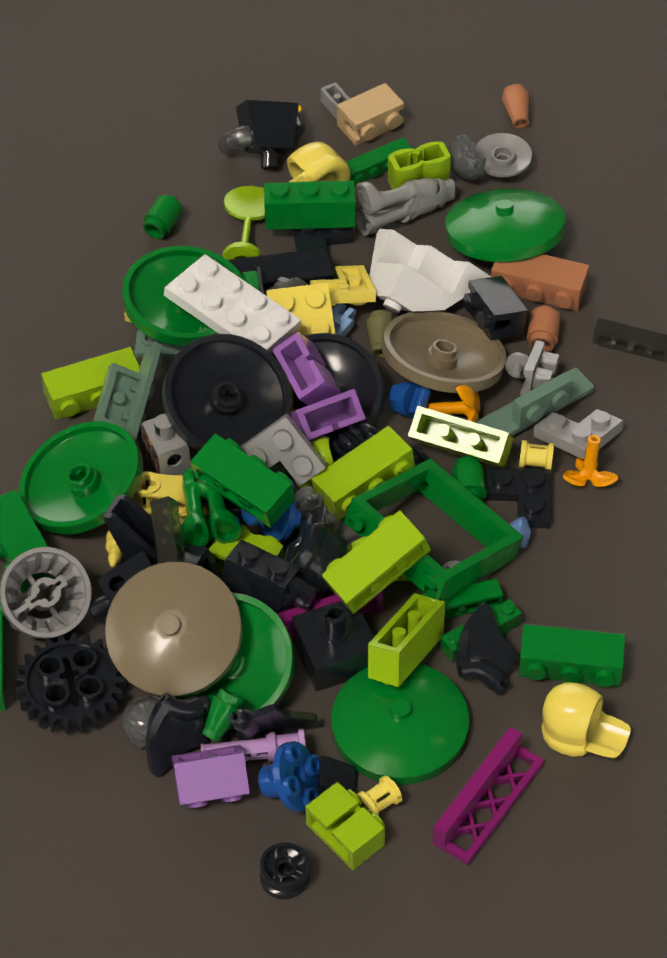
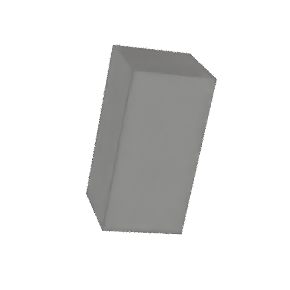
M334 82L320 89V101L337 120V104L350 98Z

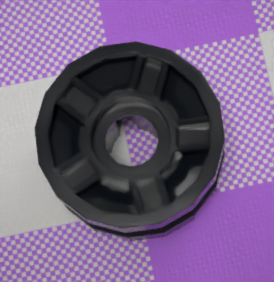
M280 842L271 845L264 851L260 859V883L267 894L280 900L292 899L299 896L306 889L310 873V859L306 851L290 842ZM285 868L286 872H289V874H281V869Z

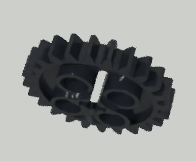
M76 633L71 635L70 640H65L64 636L60 635L58 636L57 643H53L49 638H46V647L44 649L34 645L35 656L30 654L24 655L25 664L18 665L19 676H15L16 696L20 702L21 710L27 711L28 719L31 721L37 718L39 728L50 723L52 733L59 726H64L65 734H69L72 726H76L78 731L83 733L84 724L88 723L93 729L97 728L96 719L100 718L107 722L109 720L107 710L117 712V702L124 701L123 690L127 689L126 679L114 665L108 648H103L102 639H98L92 644L89 634L82 641L77 639ZM64 660H69L79 704L76 707L71 702L63 664ZM89 692H95V694L87 695ZM56 699H62L61 701H58V702H52L53 700H56Z

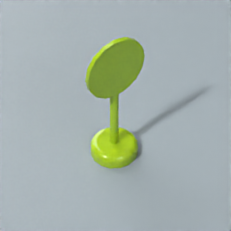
M241 186L232 189L224 198V208L231 216L244 220L241 242H234L224 249L222 257L231 260L262 256V252L258 247L249 243L251 221L265 218L264 188Z

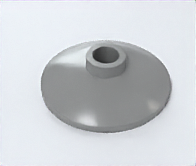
M509 133L488 135L482 138L475 147L476 155L480 159L486 158L485 172L495 177L516 176L524 172L532 161V151L529 144L522 138Z

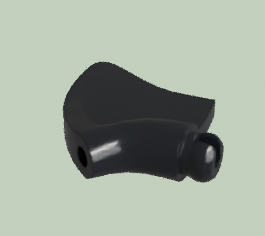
M486 603L481 604L474 611L461 631L456 648V667L460 678H476L488 689L491 687L496 694H501L510 685V681L503 674L513 665L520 653L504 639L493 612Z
M166 692L156 702L149 718L146 734L147 761L152 775H162L173 764L171 756L184 754L192 748L201 746L200 744H208L207 736L202 734L205 727L203 717L204 714L209 713L211 700L208 696H193L179 700Z
M275 703L252 712L247 709L238 708L236 713L232 711L229 715L230 724L237 730L236 738L238 741L266 738V734H269V732H275L276 735L297 732L298 729H305L318 723L317 715L314 713L286 710Z

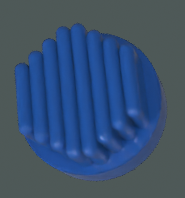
M400 382L392 385L387 400L393 413L414 418L417 406L426 408L432 390L413 382Z

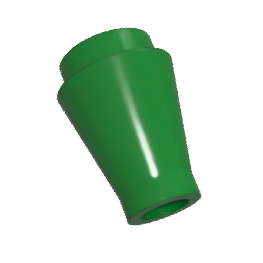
M220 688L218 694L213 695L202 734L214 741L221 742L225 733L232 726L229 722L230 713L232 711L236 713L238 708L243 709L242 706L245 699L231 691Z

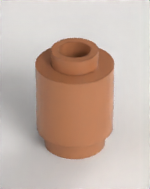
M544 305L531 311L527 341L531 349H533L536 340L545 342L544 351L546 352L552 351L557 344L561 316L554 308Z

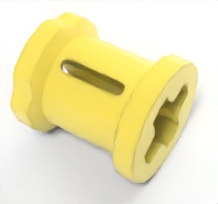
M522 440L519 468H525V466L550 469L551 472L554 443H549L546 446L528 444L527 440Z
M386 775L379 779V784L367 792L360 791L356 794L362 804L360 808L364 807L369 813L374 812L378 816L379 812L391 804L397 805L402 802L399 788Z

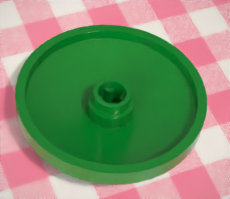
M496 189L471 195L454 205L446 216L445 228L448 242L458 252L484 261L511 262L541 255L555 247L565 234L566 223L563 208L549 196L524 189Z
M192 246L160 248L139 258L127 271L122 290L123 307L130 321L147 336L163 343L186 346L198 338L218 333L165 297V286L204 254L242 280L244 278L231 262L212 251Z
M93 421L68 427L49 438L31 456L21 475L19 495L35 524L45 531L56 534H76L91 530L105 523L102 516L118 494L127 495L130 498L135 494L143 473L141 451L126 430L109 422Z
M232 593L240 609L243 627L238 655L222 679L207 690L193 696L200 697L201 695H206L212 702L213 695L218 694L220 688H224L245 699L242 708L251 712L273 703L278 705L286 694L294 673L295 653L290 633L280 617L265 603L248 595ZM193 696L184 697V698H177V699L181 700V699H186V698H190V697H193ZM208 713L204 714V724H206Z
M419 663L399 687L386 685L380 681L368 678V668H365L351 677L336 696L331 716L332 736L342 758L348 764L356 766L358 773L378 782L381 777L386 775L396 785L415 784L440 775L458 759L468 737L469 713L466 701L458 687L447 676L432 667Z

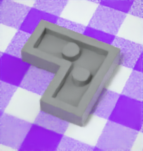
M596 409L580 423L552 412L534 426V437L548 444L554 443L555 447L584 460L588 437L590 435L599 436L601 438V448L622 431L623 420L599 409Z
M288 413L240 446L242 451L250 457L256 455L261 458L268 469L280 461L299 486L321 472L327 465Z

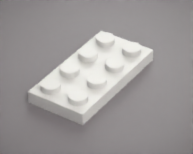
M206 254L164 288L165 297L218 334H232L247 338L261 345L270 354L273 352L272 349L284 342L300 328L301 319Z

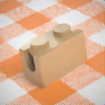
M386 83L337 104V126L357 146L403 125L404 118L399 114V111L404 109V102Z

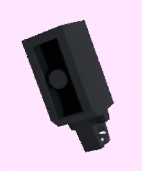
M242 539L225 559L221 580L232 593L256 598L269 606L274 612L280 611L285 603L308 611L314 603L317 592L316 588L298 577L300 567Z

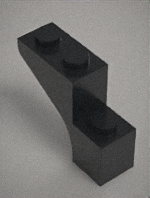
M118 494L102 516L126 561L139 552L144 551L152 566L166 562H185L203 567L216 576L220 572L208 547L191 545L175 538L127 495Z

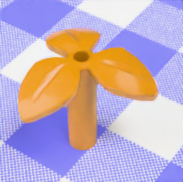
M466 385L456 387V391L462 401L428 404V409L448 415L465 414L468 417V421L475 423L479 420L480 398L478 392H475Z
M590 435L588 437L584 460L576 457L575 466L579 471L568 470L563 474V478L570 484L584 487L587 480H590L595 487H604L615 483L619 479L615 473L597 471V459L601 442L599 436Z

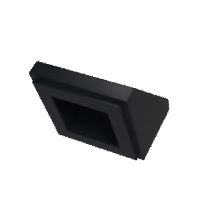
M321 756L320 795L336 782L346 790L350 789L355 793L356 766L331 757Z

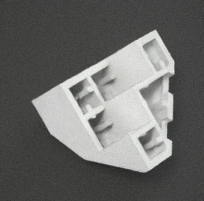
M379 229L377 232L369 277L376 289V296L384 301L383 306L395 313H399L400 310L412 312L445 310L463 299L466 293H470L468 288L469 280L491 277L470 262L454 261L432 246L416 245L395 230Z

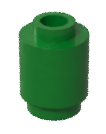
M159 195L143 219V229L149 236L155 239H162L164 236L169 235L183 213L179 200L172 195Z
M465 456L456 460L452 469V477L483 501L487 496L484 467L477 458L472 456Z

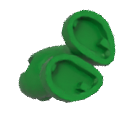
M192 467L185 469L182 477V489L186 502L187 516L180 526L179 540L201 547L207 544L209 533L202 501L208 500L209 520L213 537L222 544L235 542L241 535V524L238 518L227 510L223 496L203 482L196 481Z

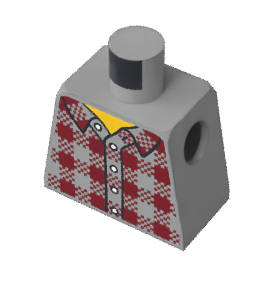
M160 414L156 418L142 423L141 446L153 472L166 475H183L184 470L191 467L189 447L175 432L166 414ZM169 457L170 459L174 458V465L167 464Z

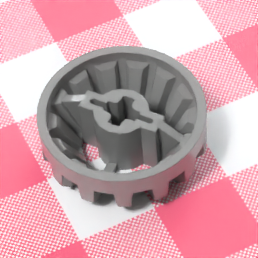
M38 547L20 554L6 568L0 582V608L3 615L6 616L14 630H19L32 639H54L68 633L82 621L91 601V584L84 567L75 557L57 548ZM47 573L56 577V579L42 577L35 581L32 575ZM27 579L31 586L27 592V599L20 603V587L24 580ZM54 585L57 586L51 591L48 600L43 598L31 603L40 592L39 587L45 590L47 588L50 589ZM64 588L65 601L61 610L57 612L53 606L59 601L61 589ZM32 609L39 611L49 610L52 617L46 619L35 618L29 615L28 612Z

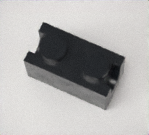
M502 276L469 280L468 288L470 293L464 295V307L472 315L478 327L483 330L489 340L523 336L528 309Z

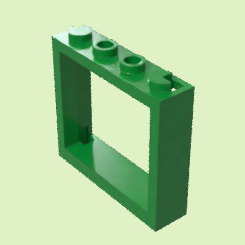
M431 458L352 498L344 523L361 538L364 536L368 537L385 518L378 512L379 510L417 490L426 496L486 547L447 570L426 554L403 573L430 598L441 601L512 562L524 537Z

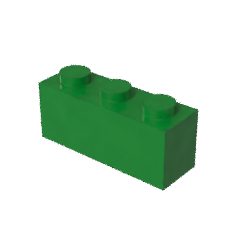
M354 180L264 183L265 230L355 227Z
M214 434L190 461L195 478L270 528L296 499L292 488L293 483L284 473L279 471L274 473L267 468V465L261 458L256 455L250 457L230 438L224 440L217 434Z
M17 490L0 495V559L3 558L6 564L3 566L5 571L10 563L20 554L34 548L48 547ZM47 573L32 575L35 581L42 577L56 579V577ZM27 579L24 580L20 587L21 594L28 592L31 586Z
M523 624L518 677H528L532 680H557L564 683L596 684L600 687H620L625 634Z

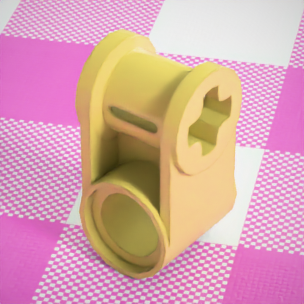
M143 471L140 484L132 499L148 514L169 516V514L175 512L178 514L186 512V502L182 489L183 475H166ZM146 480L149 481L148 488H146ZM144 497H146V505H143Z

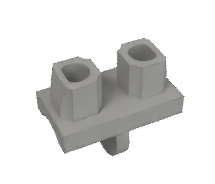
M535 341L530 356L516 352L507 358L505 363L507 373L517 379L526 378L521 389V396L550 381L557 372L560 355L544 351L545 342Z

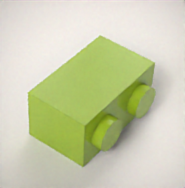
M336 782L306 805V825L354 870L385 846V825L376 813H369L364 807L360 808L362 805L361 801L352 790H346Z

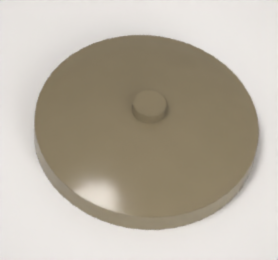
M416 311L400 315L387 325L382 340L384 358L397 373L413 383L441 392L457 393L456 387L466 385L475 392L487 389L499 381L506 363V351L499 339L490 341L483 330L478 327L477 322L447 312Z
M166 562L150 566L130 578L114 597L108 611L105 627L109 655L123 677L133 686L147 694L161 697L164 693L168 692L175 698L199 694L222 679L238 655L243 633L239 606L225 583L209 570L185 562Z

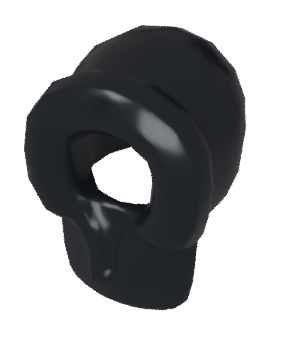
M326 506L316 508L304 518L297 538L288 545L283 557L284 560L300 567L298 577L316 588L319 593L333 592L322 577V574L333 560L344 557L352 550L350 544L342 536L325 528Z

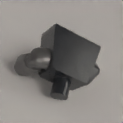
M246 100L236 106L239 127L234 131L221 135L218 142L219 150L228 155L243 149L247 153H259L261 169H277L278 155L292 150L305 131L300 115L302 107L298 103L260 100Z

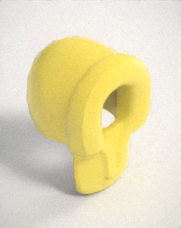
M323 142L308 143L298 148L287 159L288 169L293 178L289 182L350 180V169L347 162L332 147Z
M565 682L552 688L545 698L542 709L543 722L541 725L543 738L551 749L561 754L576 757L584 756L587 752L607 758H617L627 744L631 729L622 720L605 714L602 711L603 696L586 685Z

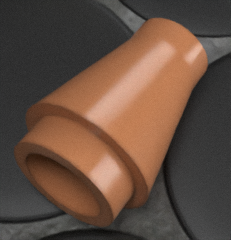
M521 84L507 86L501 98L512 121V126L517 129L529 125L530 93Z

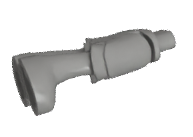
M422 178L405 182L402 186L387 191H378L370 182L357 183L355 194L362 208L355 212L357 228L362 235L368 236L395 221L405 223L417 216L429 213L437 209V207L442 208L445 202L455 199V183L453 179ZM393 204L397 205L393 208L381 210L382 208L388 207Z

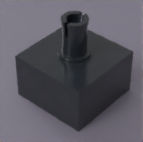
M339 601L291 616L292 640L315 692L345 683L361 670L368 668V643L374 637L361 609L352 614L344 603Z

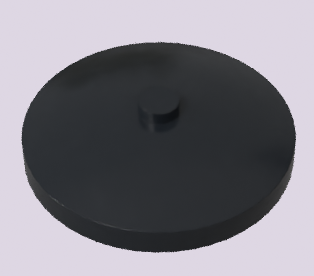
M332 333L305 335L307 339L315 344L326 364L324 367L330 371L341 393L355 389L366 418L360 422L374 426L380 416L384 403V384L379 367L372 355L362 345L342 335ZM294 391V411L308 406L299 400ZM347 426L321 435L330 438V450L334 448L332 446L333 441L338 440L340 437L339 433L345 432Z
M213 334L192 341L175 356L163 382L162 400L169 423L179 437L197 451H200L214 434H217L224 440L230 438L239 446H242L287 413L289 415L290 386L284 370L278 361L261 345L237 335Z

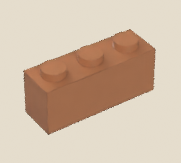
M541 254L519 261L494 262L491 277L502 276L520 298L578 311L588 283L589 265Z

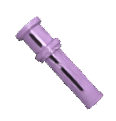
M298 729L297 733L282 735L269 732V734H266V738L200 744L201 751L241 745L245 761L268 759L272 763L278 747L283 743L297 741L306 747L304 729Z

